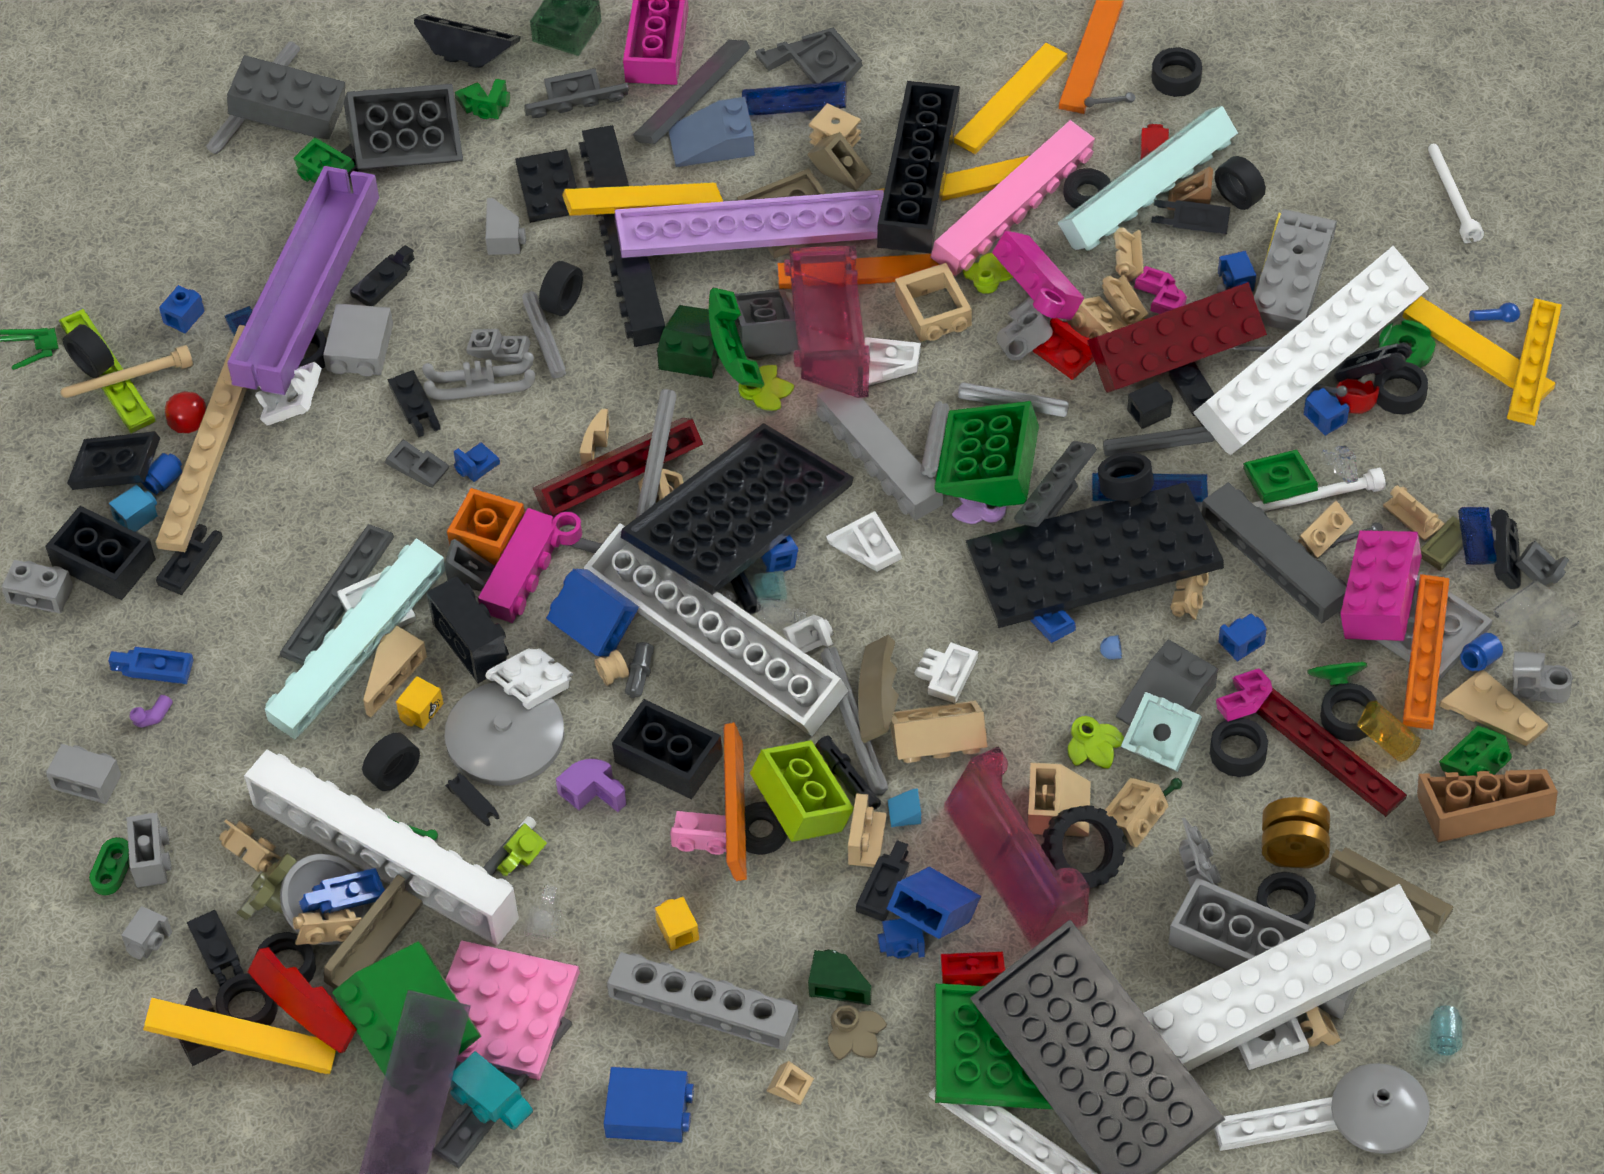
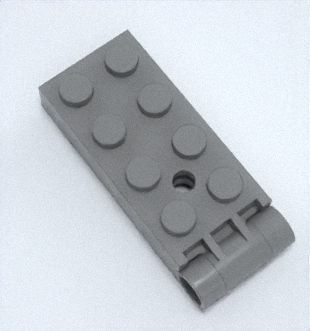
M1287 209L1282 210L1254 295L1263 325L1291 331L1309 316L1337 225L1336 220Z

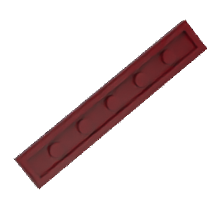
M1272 688V692L1256 712L1260 717L1385 817L1406 800L1407 794Z

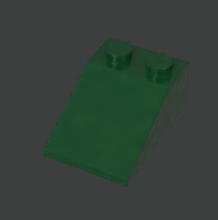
M684 305L678 306L665 326L657 348L659 370L713 379L719 356L712 339L709 309Z

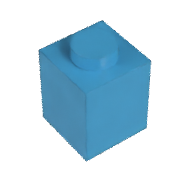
M137 484L109 503L113 519L118 524L134 532L158 517L155 508L157 505L156 499L149 491L144 492Z

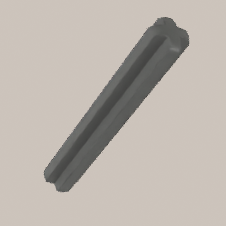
M1205 426L1105 439L1103 441V451L1105 456H1113L1126 452L1135 453L1213 442L1215 438Z

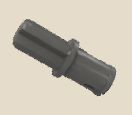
M647 642L636 644L633 661L628 665L629 676L625 687V694L630 695V698L642 695L646 677H649L651 674L649 666L652 654L654 653V647Z

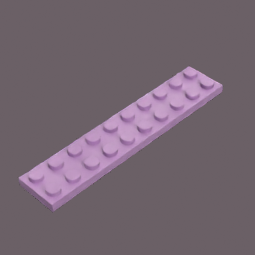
M883 190L616 209L615 223L622 258L877 239V225L884 192Z

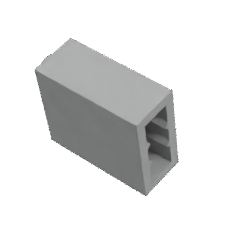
M336 304L323 354L326 370L335 374L347 372L359 373L362 376L381 375L393 328L391 309L387 307Z

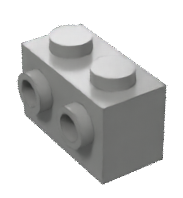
M14 560L1 588L7 603L61 614L73 584L68 570H64L61 567H48L38 565L32 561Z
M61 744L46 771V775L51 788L54 790L107 804L121 777V772L116 759L106 753L96 754L87 751L81 746L74 745L72 747Z
M157 812L126 817L130 870L136 887L167 883L166 871L171 870L169 852H165L164 845H169L167 826H161Z

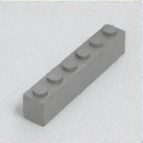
M845 379L817 394L816 413L822 422L827 421L832 426L835 437L840 441L844 440L848 444L851 455L855 459L860 458L863 461L867 473L871 477L876 476L886 495L894 496L903 514L907 515L909 513L916 521L943 505V494L937 493L934 488L935 479L933 477L929 478L928 475H922L920 471L921 464Z

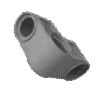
M1028 297L1008 312L1013 322L1002 328L997 334L996 341L1011 360L1024 358L1037 346L1046 342L1053 334V329L1044 318V315L1034 308V301L1031 297Z
M1514 651L1513 695L1519 700L1520 698L1531 699L1530 702L1563 703L1570 698L1572 686L1571 671L1561 665H1544L1545 653Z

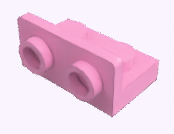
M677 811L674 827L671 828L670 832L672 847H677L684 852L700 849L707 850L715 855L723 854L726 852L725 815Z

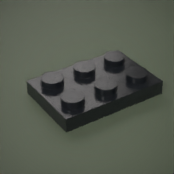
M563 149L515 158L529 222L568 216L569 213L562 195L564 189H577L568 150Z
M155 431L84 439L67 484L72 490L145 482L160 437Z

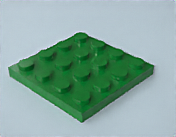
M936 983L934 988L935 1103L1054 1110L970 999L984 986Z

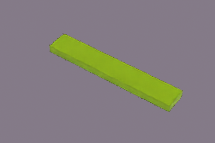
M84 309L59 320L60 326L66 335L79 324H83L91 328L104 341ZM112 351L114 365L100 376L123 370ZM130 379L101 388L130 433L156 422L154 415Z

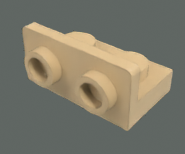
M1100 296L1084 299L1072 320H1067V323L1075 331L1089 339L1128 326Z
M1130 778L1105 811H1107L1108 816H1113L1118 823L1116 825L1118 828H1122L1129 844L1133 847H1138L1168 808V803L1158 784Z
M856 793L848 841V865L874 867L879 856H881L886 813L874 812V807H868V795Z

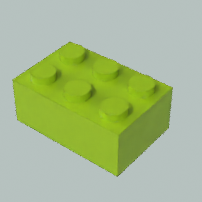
M812 740L761 749L750 771V775L791 842L842 832L854 807Z

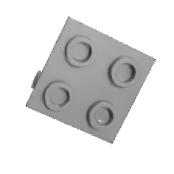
M1185 817L1182 818L1188 839L1180 842L1179 852L1184 863L1183 866L1186 870L1190 888L1196 877L1218 886L1217 883L1221 882V876L1216 865L1211 864L1209 857L1214 854L1209 841L1202 838L1197 826L1192 827Z

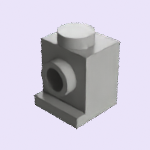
M141 906L121 936L127 953L136 959H141L142 957L148 958L152 951H157L163 943L164 935L169 937L172 929L167 917Z

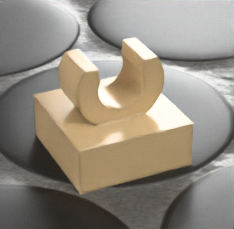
M1318 1006L1306 1012L1309 1021L1302 1022L1300 1027L1303 1032L1313 1029V1035L1306 1039L1309 1046H1318L1321 1042L1330 1046L1341 1041L1327 1012Z

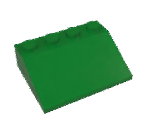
M1031 401L949 410L934 487L935 491L997 507L1024 504L1028 498L1039 424Z
M419 941L355 972L332 991L343 1011L356 1027L357 1033L391 1087L406 1095L416 1091L482 1037Z

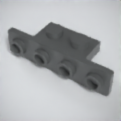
M596 68L545 78L544 84L548 100L525 104L524 112L525 116L532 115V118H541L546 116L548 111L558 110L559 113L571 111L573 106L581 104L584 107H592L599 104V100L620 101L625 98L624 95H628V83L600 88Z
M1078 441L1071 442L1014 516L1015 522L1038 527L1043 520L1055 517L1078 487L1075 478L1096 452L1095 445Z

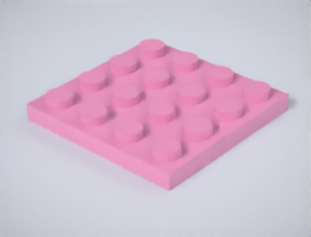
M461 940L446 977V982L482 1037L453 1060L464 1062L476 1051L494 1067L504 1069V1072L519 1076L526 1074L529 1078L540 1080L551 1052L556 1031L561 1025L560 1020L562 1016L564 1017L580 974L579 967Z

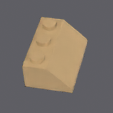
M976 701L896 711L893 713L890 729L895 755L898 760L903 759V762H917L921 760V756L933 755V758H946L951 756L950 752L962 751L963 754H975L980 752V748L988 747L984 712Z

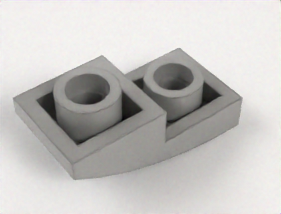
M473 329L466 351L469 355L478 358L520 363L523 360V354L528 352L531 342L528 336H502L499 329Z

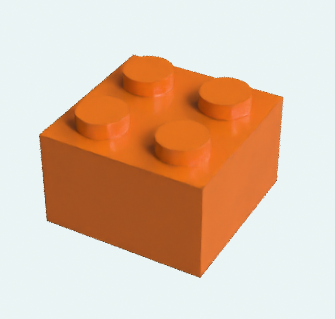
M471 488L447 530L449 546L451 541L455 539L496 566L525 514L524 504Z

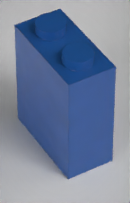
M573 569L565 577L564 586L558 597L552 601L550 612L546 619L596 656H609L611 651L616 650L639 606L590 570Z
M929 866L897 883L887 910L932 936L941 939L971 921L981 896Z
M611 1067L604 1117L606 1138L683 1142V1133L690 1131L691 1113L686 1112L687 1103H693L694 1084H689L687 1071Z

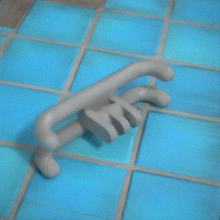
M526 352L523 354V360L520 363L492 366L491 359L485 361V367H481L480 361H474L475 368L472 369L469 362H463L464 370L446 372L435 371L432 364L426 363L423 365L422 371L429 380L424 383V390L428 396L436 400H452L525 391L535 382V372L530 369L533 365L534 357L532 353ZM524 373L522 380L494 383V377ZM466 380V387L438 389L433 382L447 383Z

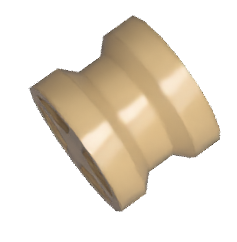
M618 650L611 651L610 655L606 658L599 657L594 661L598 674L606 686L613 684L614 680L619 677L624 679L629 676L626 662Z

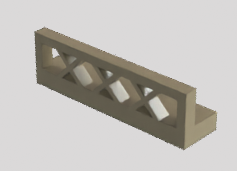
M1347 847L1342 852L1336 849L1331 857L1329 874L1370 897H1374L1400 884L1423 926L1436 934L1453 912L1454 907Z
M397 874L325 964L324 982L336 989L355 972L379 961L421 908L423 901L405 890V878Z

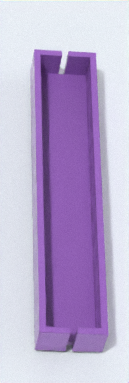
M328 166L323 167L227 362L232 385L255 390L260 386L261 391L281 395L286 394L291 384V379L294 378V370L298 369L379 199L375 175L352 171L350 176L354 193H351L347 170Z

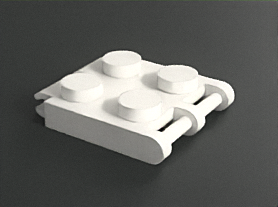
M528 648L489 669L485 677L490 681H496L504 687L505 693L508 695L513 694L529 710L568 689L569 682L572 680L570 676L573 673L558 662L551 663L554 662V659L541 649Z

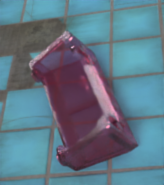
M856 245L789 248V259H784L785 276H790L798 350H794V366L800 367L801 379L857 398L869 397L870 352L869 345H865L857 286Z
M998 746L971 758L945 801L944 809L1029 944L1034 948L1068 920H1071L1077 928L1087 924L1090 886L1078 870L1062 868L1056 871L1002 787V775L1007 771L1008 761Z

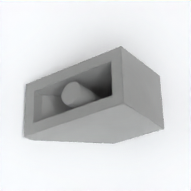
M487 198L485 239L488 255L520 254L521 244H526L525 228H520L519 217L495 199Z

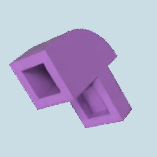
M598 759L578 761L556 778L558 794L579 811L596 795L617 812L626 805L625 788L618 780L613 779L611 765L605 761Z

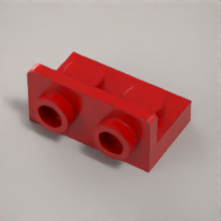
M1052 318L1050 320V326L1053 329L1052 336L1032 351L1073 380L1094 362L1087 341L1089 338L1075 331L1067 322H1063L1058 318Z
M1003 951L941 954L942 984L986 986L1005 971Z

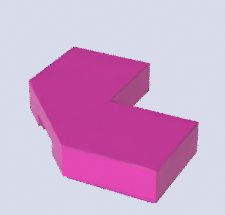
M1145 266L1143 268L1144 273L1135 280L1134 288L1157 295L1151 303L1150 311L1161 314L1186 305V295L1176 287L1175 280L1169 273Z
M1258 668L1232 677L1233 684L1238 692L1216 699L1217 709L1228 722L1256 713L1272 692L1271 681L1261 669Z

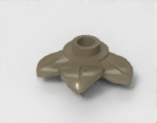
M849 1005L840 1006L831 1015V1027L833 1030L828 1036L829 1049L838 1060L845 1058L851 1051L864 1058H874L878 1052L875 1034L884 1030L887 1024L874 1011L859 1012ZM847 1018L850 1019L852 1023L849 1025L841 1024V1021Z

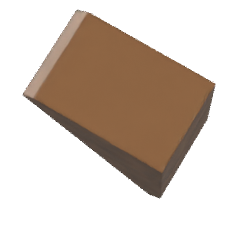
M1209 166L1169 190L1168 201L1176 202V200L1210 204L1213 168ZM1167 207L1168 210H1173V211H1175V208H1168V207Z

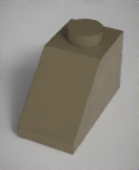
M841 132L822 138L807 154L822 174L855 191L872 174Z

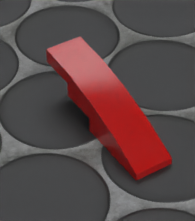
M269 947L259 949L247 971L270 998L310 1033L339 1053L345 1052L357 1029L323 986L312 988L296 967L285 968Z

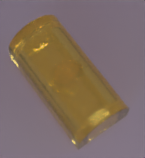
M1376 700L1367 704L1357 724L1364 733L1400 762L1409 759L1417 751L1421 743V739Z

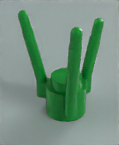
M55 327L0 329V335H8L0 336V342L34 340L36 350L42 349V352L12 365L11 368L13 370L42 358L53 356L52 350L59 349Z

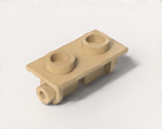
M1118 228L1113 235L1115 248L1118 249L1116 251L1115 269L1120 276L1124 274L1130 282L1144 273L1141 231L1137 230L1131 234L1125 228Z
M1124 274L1119 279L1112 276H1107L1103 279V293L1114 311L1123 321L1130 325L1143 320L1148 315L1147 310Z
M1395 486L1390 493L1393 498L1383 504L1384 508L1410 530L1418 532V536L1424 541L1444 525L1438 518V514L1432 513L1407 492L1405 487Z
M1335 500L1299 536L1298 542L1309 553L1312 552L1317 559L1353 524V521L1337 500Z
M1208 573L1177 581L1176 588L1180 591H1174L1170 606L1173 615L1181 617L1184 613H1189L1192 619L1196 620L1198 609L1203 607L1202 592L1204 586H1207L1209 581Z
M228 820L224 821L231 827L229 830L223 831L219 837V840L222 841V846L238 857L247 848L248 850L242 860L252 866L257 872L263 871L265 873L272 865L270 861L273 857L281 859L274 852L276 848L274 844L263 837L257 840L252 836L254 830L240 820L237 824Z
M348 909L325 913L326 921H323L320 912L300 913L298 917L293 918L294 929L300 930L295 944L314 945L322 942H344L362 918H356L354 911L350 912Z

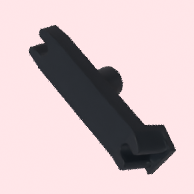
M458 773L457 777L449 780L445 785L486 826L491 825L488 819L490 816H493L495 819L500 818L495 807L461 773Z

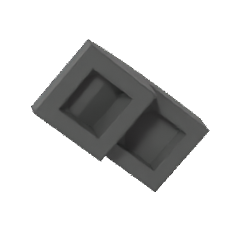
M404 439L388 455L385 464L431 488L450 467L430 451L426 450L425 453H422Z

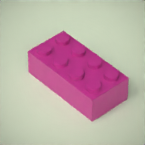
M633 0L623 58L626 83L677 85L689 11L688 0Z
M1359 530L1340 614L1345 639L1404 641L1422 558L1418 532Z

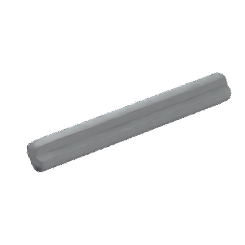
M534 291L524 293L522 296L523 303L550 374L554 379L566 375L565 366L543 309L539 305L538 296Z
M962 382L958 390V397L960 399L994 405L1031 401L1034 412L1065 417L1069 409V402L1067 400Z
M941 401L936 402L932 410L920 470L922 475H928L929 478L934 477L938 470L949 413V405L947 403L942 404Z

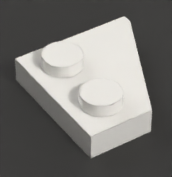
M865 337L858 376V387H867L917 372L921 343Z
M875 511L826 536L830 545L876 572L902 559L899 549Z

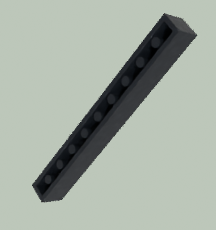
M610 125L583 130V142H578L581 158H587V161L583 162L586 178H592V181H588L589 188L629 186L614 126ZM596 214V217L601 216L602 220L598 221L601 237H607V240L603 241L606 257H612V260L608 261L611 277H617V281H613L616 297H622V301L619 302L621 318L627 317L628 322H624L626 338H632L634 347L659 343L665 328V322L648 257L622 258L615 214Z

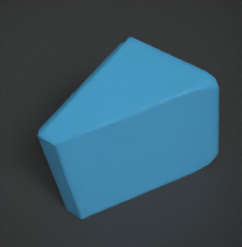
M918 788L911 789L887 800L891 827L921 824Z

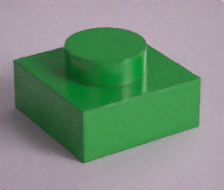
M478 82L455 91V98L466 114L473 112L471 103L473 95L488 97Z

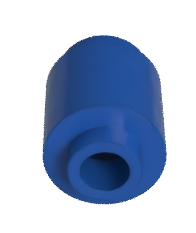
M162 453L151 463L145 482H142L143 486L155 495L160 491L164 492L182 474L181 461L171 453L169 455Z
M1483 633L1463 647L1460 654L1461 663L1470 671H1481L1502 656V643L1494 634Z

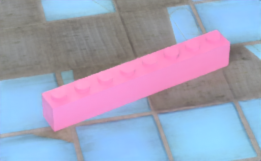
M1071 120L1067 122L934 242L931 258L938 264L947 263L955 277L963 269L965 271L970 269L976 258L980 254L985 255L992 247L993 242L1002 237L1005 230L1009 231L1014 223L1019 224L1031 208L1036 209L1041 204L1044 196L1048 192L1050 194L1055 192L1061 180L1076 171L1077 166L1081 162L1085 164L1089 161L1094 152L1092 147L1095 138Z

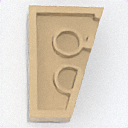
M1484 669L1475 673L1441 700L1439 705L1448 711L1451 709L1464 715V718L1472 722L1477 721L1488 726L1493 731L1503 734L1507 738L1525 746L1529 745L1548 728V724Z

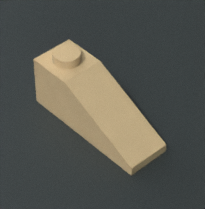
M396 626L390 633L385 634L377 647L363 699L366 715L372 717L427 658L424 641L399 626Z

